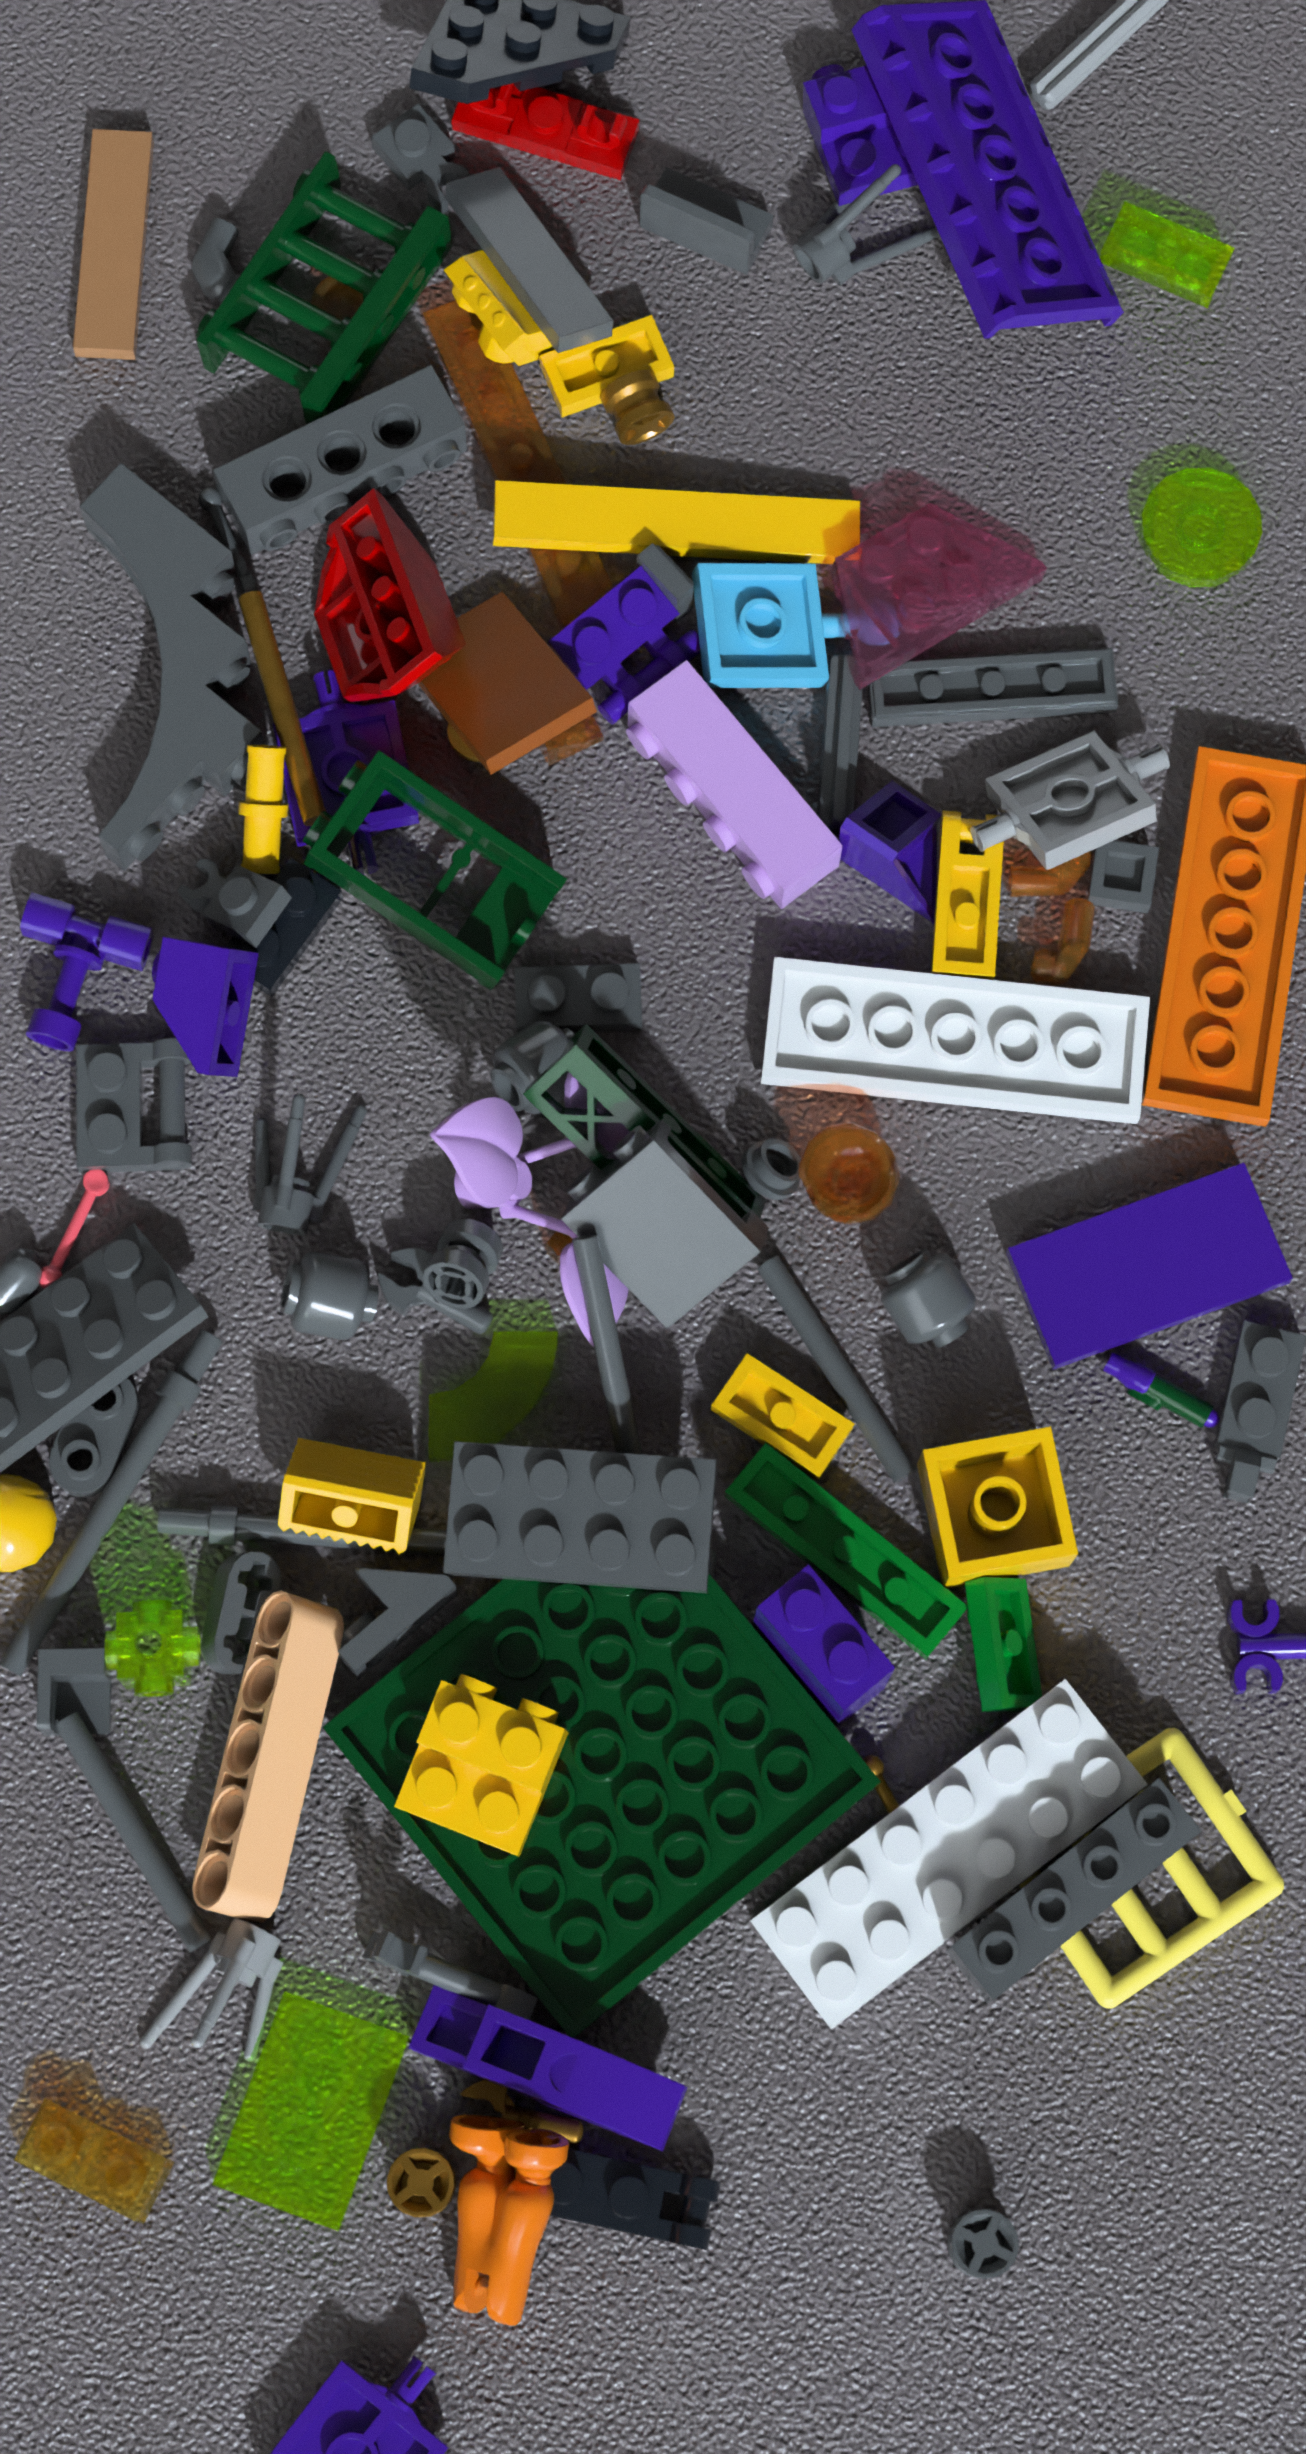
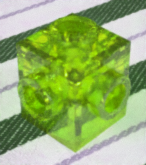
M141 1600L132 1603L133 1612H116V1630L105 1632V1662L107 1670H117V1679L126 1689L134 1688V1696L162 1697L173 1695L175 1686H191V1667L201 1665V1636L199 1626L190 1627V1620L182 1609L172 1610V1601ZM160 1635L161 1647L156 1653L144 1655L139 1652L138 1642L142 1636Z

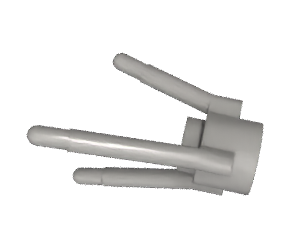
M234 1918L227 1934L217 1931L208 1952L141 2037L140 2046L148 2049L153 2045L219 1962L216 1971L222 1974L223 1977L200 2019V2023L191 2039V2044L194 2048H200L204 2045L237 1982L252 1987L256 1978L259 1977L260 1980L244 2051V2058L249 2062L254 2061L257 2057L260 2040L263 2035L273 1986L284 1962L274 1957L281 1940L255 1925Z

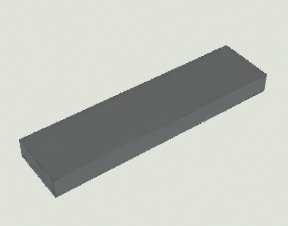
M500 167L447 182L446 200L557 353L612 337L613 319Z
M1112 647L868 662L867 664L871 727L1116 713L1118 707Z

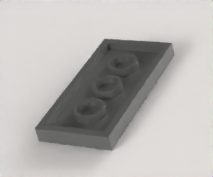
M135 1223L131 1224L0 1321V1473L208 1318L199 1301Z
M454 1441L443 1572L445 1575L707 1593L717 1461L716 1459Z

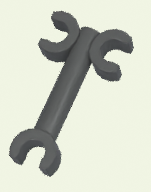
M382 1930L381 1934L372 1932L362 1956L363 1959L394 1969L400 1975L406 1977L412 1975L447 1991L454 1992L487 2006L490 2004L530 2020L538 2000L537 1997L514 1987L497 1983L428 1953V1948L406 1942L389 1931Z

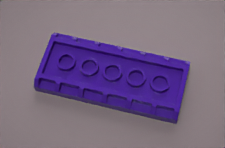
M987 1L881 5L863 14L851 29L984 339L992 338L1000 329L1100 319L1104 327L1112 326L1124 313Z

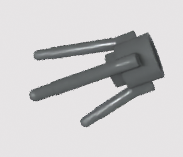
M891 165L852 203L838 206L835 200L815 225L802 234L792 246L797 261L814 281L822 284L829 277H832L841 286L858 272L940 237L936 226L850 261V253L856 249V245L846 227L900 175V165Z
M297 1093L293 1097L280 1175H273L271 1186L268 1121L265 1118L257 1119L255 1141L256 1193L252 1211L259 1213L257 1220L259 1227L284 1234L306 1235L309 1221L314 1223L322 1222L325 1202L367 1113L364 1105H358L354 1109L313 1195L309 1194L310 1182L294 1177L303 1124L305 1096Z

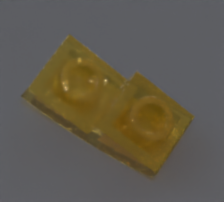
M46 2098L42 2102L14 2158V2161L141 2224L145 2223L174 2164V2161Z

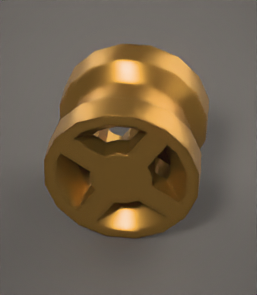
M638 370L628 373L613 381L601 393L600 400L606 413L615 415L617 420L615 431L622 444L636 445L646 442L664 432L673 423L675 416L669 403L660 400L657 394L660 385L653 371Z
M427 2148L411 2149L401 2154L391 2165L387 2176V2192L392 2203L401 2212L413 2217H431L443 2211L452 2201L456 2189L455 2173L450 2162L440 2153Z

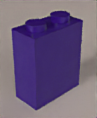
M809 1564L756 1608L752 1626L836 1728L885 1689L895 1670V1666Z

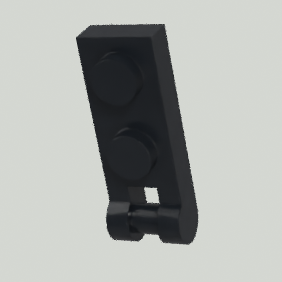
M568 2149L567 2160L551 2174L554 2204L550 2216L708 2250L712 2230L706 2229L705 2226L710 2202L717 2203L721 2182ZM664 2191L684 2196L679 2222L659 2218Z

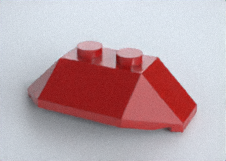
M373 488L328 526L326 544L330 546L321 570L314 616L342 696L350 702L396 696L420 683L466 645L435 562L384 496Z

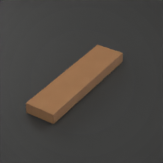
M92 129L73 340L75 357L136 360L154 150L152 132Z

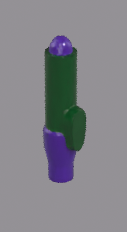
M1113 1352L1103 1368L1104 1372L1115 1377L1127 1388L1126 1393L1157 1411L1164 1407L1200 1428L1203 1426L1213 1428L1220 1422V1417L1213 1410L1214 1406L1161 1377L1153 1369L1141 1363L1127 1360Z

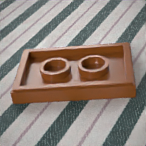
M503 592L496 594L457 617L466 645L446 663L439 666L418 683V686L490 775L597 712L591 695Z

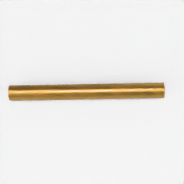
M261 591L246 592L238 598L278 738L281 746L287 748L284 758L304 825L312 826L323 810L326 811L263 594Z

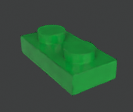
M981 1577L966 1581L967 1617L971 1627L977 1670L976 1683L980 1693L982 1712H1023L1042 1697L1026 1579Z

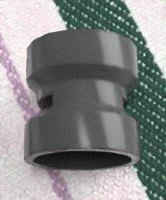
M461 1218L451 1221L445 1226L437 1245L438 1251L430 1258L422 1279L426 1290L437 1301L452 1308L467 1309L475 1307L482 1301L489 1284V1275L496 1270L504 1248L500 1237L489 1226L474 1219Z

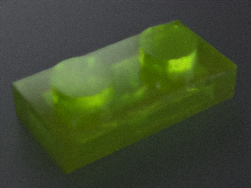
M1125 201L1101 249L1100 260L1102 264L1208 308L1231 261L1235 248Z

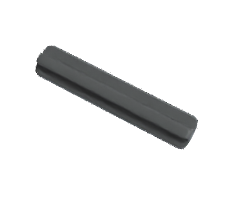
M852 654L835 655L828 661L829 680L826 682L817 815L832 833L840 832L846 817L854 811L864 663Z

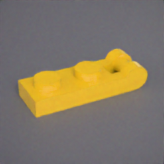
M942 810L931 961L932 974L994 980L1004 841L987 848L982 852V855L959 854L960 843L975 844L970 832L972 826H977L1000 815L986 814L985 820L961 818V812Z

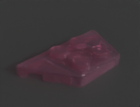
M932 503L925 505L835 558L830 571L835 595L843 606L840 618L845 639H850L855 662L852 672L855 685L861 690L1042 581L1047 567L1042 561Z

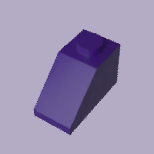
M163 937L161 950L157 953L152 967V978L155 984L152 1000L197 1073L238 1077L259 953L198 941Z

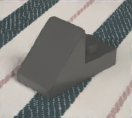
M368 1568L355 1569L359 1581L385 1610L377 1618L371 1611L364 1614L343 1633L342 1639L347 1644L338 1650L341 1660L358 1680L458 1595L456 1585L447 1575Z

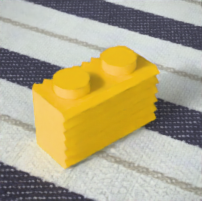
M298 1438L289 1467L287 1466L283 1479L278 1526L283 1532L289 1528L296 1534L304 1530L309 1537L317 1533L321 1539L330 1536L334 1541L343 1538L347 1544L355 1540L360 1547L366 1543L373 1549L381 1545L386 1552L394 1548L400 1554L407 1549L419 1511L426 1462Z

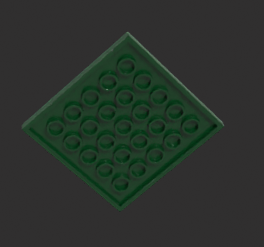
M710 1574L708 1576L707 1593L503 1579L322 1727L567 2035L574 2039L881 1783L879 1778ZM460 1674H464L496 1687L497 1691L493 1700L516 1710L522 1698L559 1712L555 1725L569 1732L520 1857L394 1807L418 1748L417 1739L441 1680L456 1685Z

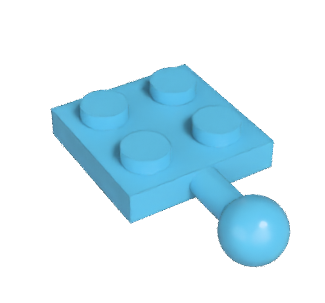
M698 563L692 572L703 679L710 688H822L829 680L825 638H856L861 645L868 649L883 650L893 645L901 633V618L896 609L886 602H869L863 605L857 613H821L816 564Z

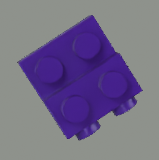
M838 64L827 65L818 69L812 75L811 80L803 82V114L838 206L852 203L893 164L900 165L901 173L880 195L918 185L867 65L847 71Z

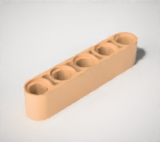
M282 1590L276 1591L267 1597L260 1608L193 1878V1898L197 1906L205 1910L253 1923H261L271 1917L278 1906L339 1655L338 1650H340L343 1638V1617L339 1610Z

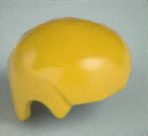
M0 1474V1572H14L36 1564L52 1545L57 1517L53 1502L50 1501L48 1493L38 1484L19 1475Z

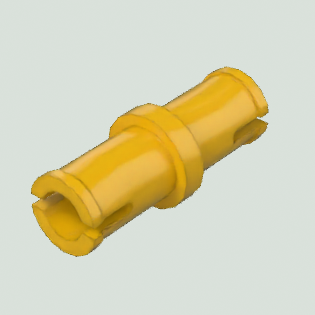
M247 745L246 750L248 752L245 800L239 801L238 814L244 816L243 861L241 866L259 874H278L280 872L279 853L282 818H287L289 804L283 803L284 757L287 748L282 746Z

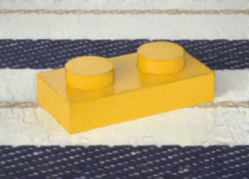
M652 315L613 328L612 337L561 353L553 350L539 355L540 368L562 418L601 404L600 396L602 391L613 381L628 373L638 370H650L654 372L658 382L674 377V364Z
M748 1353L711 1405V1411L762 1445L765 1443L769 1444L793 1465L817 1481L855 1425Z

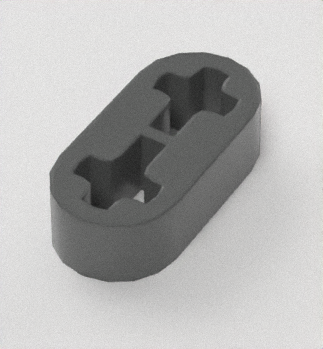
M241 1552L228 1556L220 1564L216 1573L201 1638V1651L209 1667L220 1674L234 1675L244 1673L260 1608L267 1597L282 1589V1575L278 1564L272 1557L263 1552ZM251 1570V1576L260 1580L258 1591L247 1592V1587L244 1584L238 1583L239 1573ZM226 1635H236L238 1641L245 1643L243 1655H233L231 1649L224 1647Z

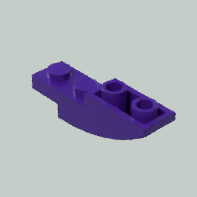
M433 1985L408 2047L416 2053L535 2099L541 2104L662 2152L688 2088L683 2084L490 2004L487 2006Z

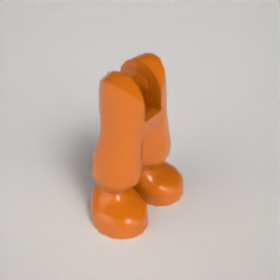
M459 2115L451 2119L449 2138L460 2150L475 2155L477 2162L475 2168L463 2175L458 2188V2241L453 2289L454 2308L463 2312L478 2313L486 2306L488 2316L493 2321L509 2326L517 2325L523 2315L536 2252L547 2227L554 2204L551 2174L567 2160L569 2142L564 2136L551 2130L525 2129L526 2124L516 2120L481 2115Z

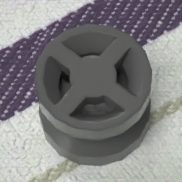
M980 2209L968 2211L956 2219L949 2230L947 2247L948 2254L956 2268L965 2275L987 2279L998 2277L1009 2270L1016 2260L1019 2242L1017 2232L1009 2219L1000 2212Z

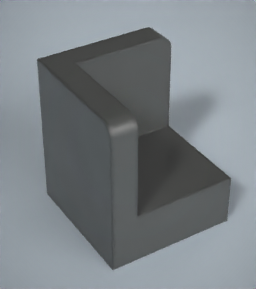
M105 1648L38 1649L37 1729L44 1736H61L55 1725L65 1717L78 1712L92 1736L108 1735L111 1732L112 1656Z

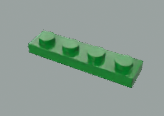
M767 1443L762 1446L725 1491L724 1496L925 1660H927L968 1609V1605Z

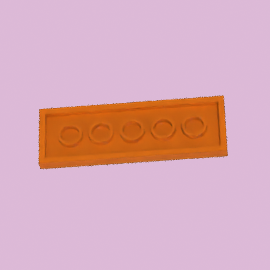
M1198 746L1193 765L1142 1106L1266 1127L1270 1121L1306 875V764Z

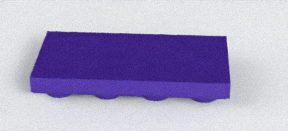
M1245 1163L1009 1247L1006 1251L1053 1370L1289 1284L1293 1279Z

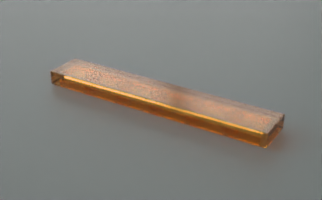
M456 300L423 312V323L494 479L499 481L566 484L512 364L494 362L484 355L478 343L479 332L483 324L478 316L459 307ZM526 548L562 629L614 588L598 552Z

